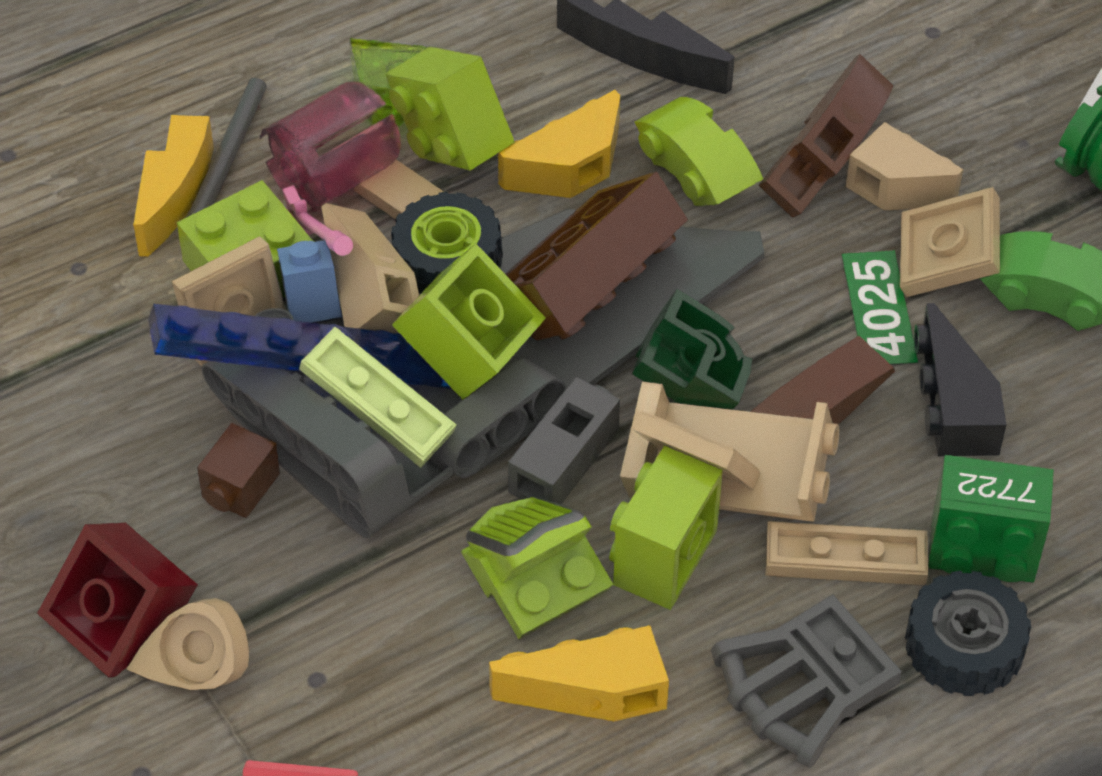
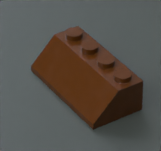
M657 171L598 190L505 273L546 317L530 337L538 341L559 336L563 340L574 335L586 324L583 319L586 314L591 310L595 311L602 308L616 297L617 294L614 288L621 282H627L642 273L647 267L644 261L651 254L660 253L676 241L677 238L674 233L688 219Z

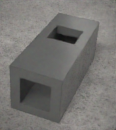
M575 377L508 461V492L520 499L538 497L561 505L618 432L620 399L613 396L611 392L602 386L591 385Z

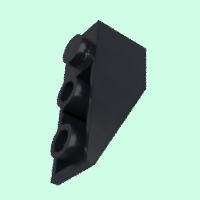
M927 303L923 324H915L914 329L915 353L924 354L925 364L920 366V391L922 395H929L930 405H927L925 409L927 436H935L938 457L945 455H1000L1007 425L1000 382L935 303Z

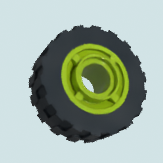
M439 192L438 195H426L421 197L419 201L411 202L405 207L406 210L402 214L399 213L395 219L396 225L392 226L391 231L392 246L415 273L419 294L444 269L475 243L501 269L503 252L499 219L495 218L494 210L490 206H485L482 200L476 197L471 198L464 193L458 192L457 194Z

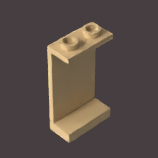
M642 382L632 426L639 412H648L734 448L759 469L758 471L761 474L753 490L722 477L719 510L814 522L818 503L825 504L829 493L830 474L824 471L827 455H835L839 443V424L832 423L827 403H816L813 419L670 403L662 384ZM632 429L620 474L629 498H632L636 492L634 490L635 482L642 466L646 462L653 464L660 453L658 448Z

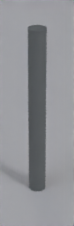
M251 78L187 217L215 203L267 88L263 80L259 78Z

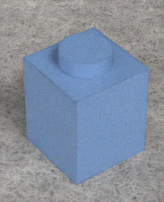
M300 241L289 247L278 248L288 311L293 316L295 325L342 317L334 265L326 241Z

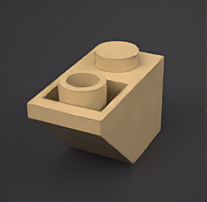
M884 122L850 154L845 187L884 211L915 209L958 197L963 169L955 165L950 159L940 156L920 144L910 135L902 133Z

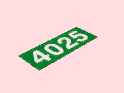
M895 250L842 254L857 336L865 340L889 364L918 363L904 293L900 288V273Z

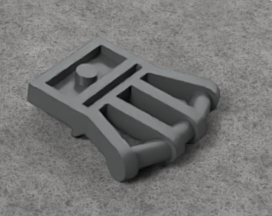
M833 594L777 629L724 639L716 643L711 649L715 665L723 670L730 692L727 700L738 712L744 711L752 720L751 729L759 739L764 740L768 738L798 755L797 762L808 768H811L816 763L825 744L843 718L855 716L857 709L900 683L902 673L898 666ZM779 651L787 653L755 674L747 677L743 665L745 658ZM801 670L810 680V682L770 707L760 697ZM824 698L830 703L809 735L785 723Z

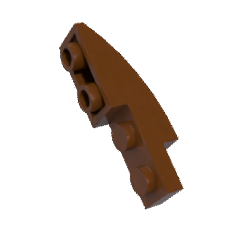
M861 54L857 55L804 121L805 127L758 186L792 218L800 215L826 181L838 174L850 158V154L861 143L883 109L894 85Z

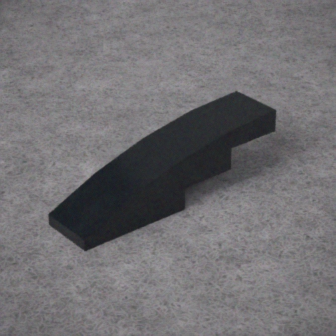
M557 0V28L590 48L631 67L680 84L727 94L732 90L735 56L665 11L661 12L653 20H650L620 0H613L605 7H602L593 0Z

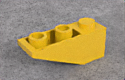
M650 625L636 629L629 627L618 628L605 636L583 641L575 639L566 640L552 648L530 653L513 652L499 660L489 662V685L492 700L613 722L667 709L669 679Z

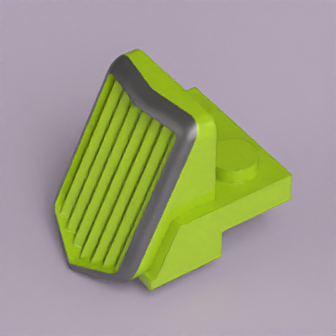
M530 497L489 509L468 530L466 540L470 546L461 551L486 597L494 596L518 639L601 595L614 585L585 537L592 528L586 516L580 511L538 497Z

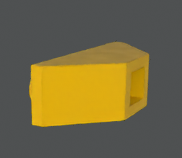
M613 90L598 99H592L584 104L583 107L560 119L549 122L544 128L521 140H516L515 143L499 152L498 184L504 190L572 198L609 178L619 131L620 94Z

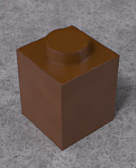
M231 423L197 467L202 498L219 511H231L247 519L280 474L276 443Z

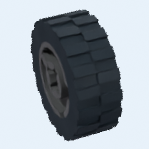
M962 571L951 572V575L944 577L940 575L933 578L932 583L928 586L925 584L919 590L918 598H914L911 605L905 639H907L905 647L907 655L911 656L913 660L912 666L917 673L921 672L925 676V680L931 685L936 684L943 688L945 692L951 694L953 692L962 693L963 696H974L977 693H984L986 695L993 693L1000 686L1003 688L1009 684L1014 674L1017 675L1021 669L1031 630V619L1027 618L1028 609L1024 601L1021 602L1018 599L1017 592L1011 587L1008 588L1003 585L1001 580L993 576L992 578L983 576L981 572L972 571V573H962ZM963 628L973 631H971L970 635H966L963 633Z

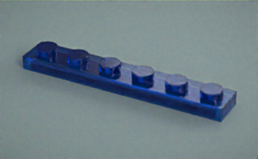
M154 303L148 318L154 355L301 371L299 370L301 361L336 327L404 383L452 389L399 333Z

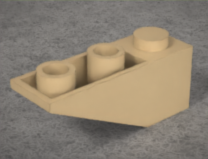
M325 203L321 206L325 226L332 231H341L353 242L352 251L345 256H340L330 249L346 336L351 339L388 345L401 335L392 324L419 296L415 273L365 212Z

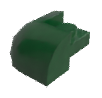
M676 289L642 341L635 355L638 360L632 375L644 382L662 384L666 395L671 398L670 403L733 410L739 404L750 376L752 358L744 356L741 347L732 337L731 332L735 329L732 324L716 312Z

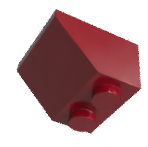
M126 522L85 524L37 614L108 678L116 677L129 666L140 647L170 614L188 604L198 584Z

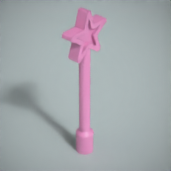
M294 185L282 189L287 205L285 208L308 235L315 233L326 241L329 249L340 256H345L352 251L353 242L347 235L338 230L332 231L307 213V203L305 199H300Z

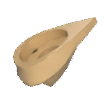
M218 598L192 602L170 614L140 647L127 670L147 679L184 689H215L239 679L247 669L249 663L247 634L239 615L230 603Z

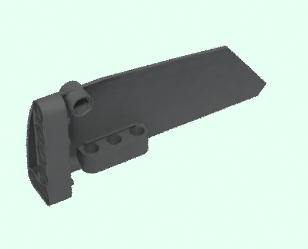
M568 208L502 237L503 258H501V270L507 273L576 210ZM680 227L674 233L677 239L671 246L660 253L651 254L644 261L647 267L642 273L627 282H621L614 288L617 295L612 301L600 309L591 310L583 317L586 324L582 329L563 340L559 336L538 341L529 337L495 376L464 400L402 335L388 345L351 339L457 424L453 434L421 468L299 370L301 361L334 327L346 335L343 316L295 325L293 316L289 311L281 308L263 310L257 313L249 322L248 328L251 340L248 342L238 340L202 365V374L209 388L245 429L276 443L279 464L297 482L358 534L365 538H370L454 474L461 478L472 476L532 432L575 377L595 385L635 355L650 327L676 289L703 304L765 258L760 231H729Z

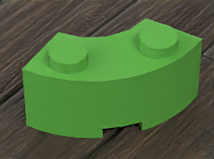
M1022 231L1000 235V273L980 278V280L1008 311L1030 309L1047 312L1063 319L1077 331L1102 324L1101 250L1084 242L1082 248L1079 249L1064 243L1051 241L1053 233Z

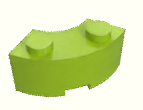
M679 97L634 122L640 133L638 140L645 155L652 160L653 165L664 167L678 179L684 193L692 200L695 206L718 205L764 179L752 155L733 129L724 132L712 120L713 109L696 99Z

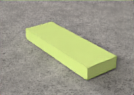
M336 327L300 363L299 370L420 468L455 431L457 424Z

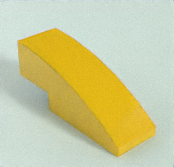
M171 115L165 151L146 150L133 223L139 256L149 257L169 238L177 228V222L184 219L189 212L210 167L214 151L210 116Z

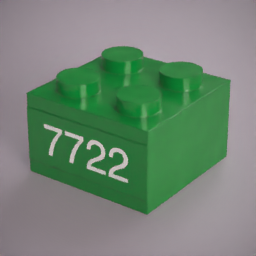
M945 455L932 514L928 568L943 570L949 574L955 571H962V573H972V571L981 572L983 576H993L1005 582L1024 581L1034 583L1050 526L1054 469Z

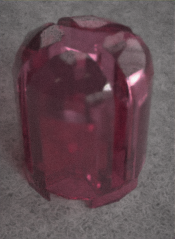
M345 82L281 120L262 129L260 139L268 135L269 147L273 158L266 161L269 171L281 190L292 185L295 186L299 197L302 200L305 199L306 203L312 206L307 213H315L325 203L329 204V202L358 186V184L392 165L397 159L401 150L399 127L393 114L320 157L316 152L319 148L355 128L374 115L375 111L384 107L386 103L378 93L362 82Z

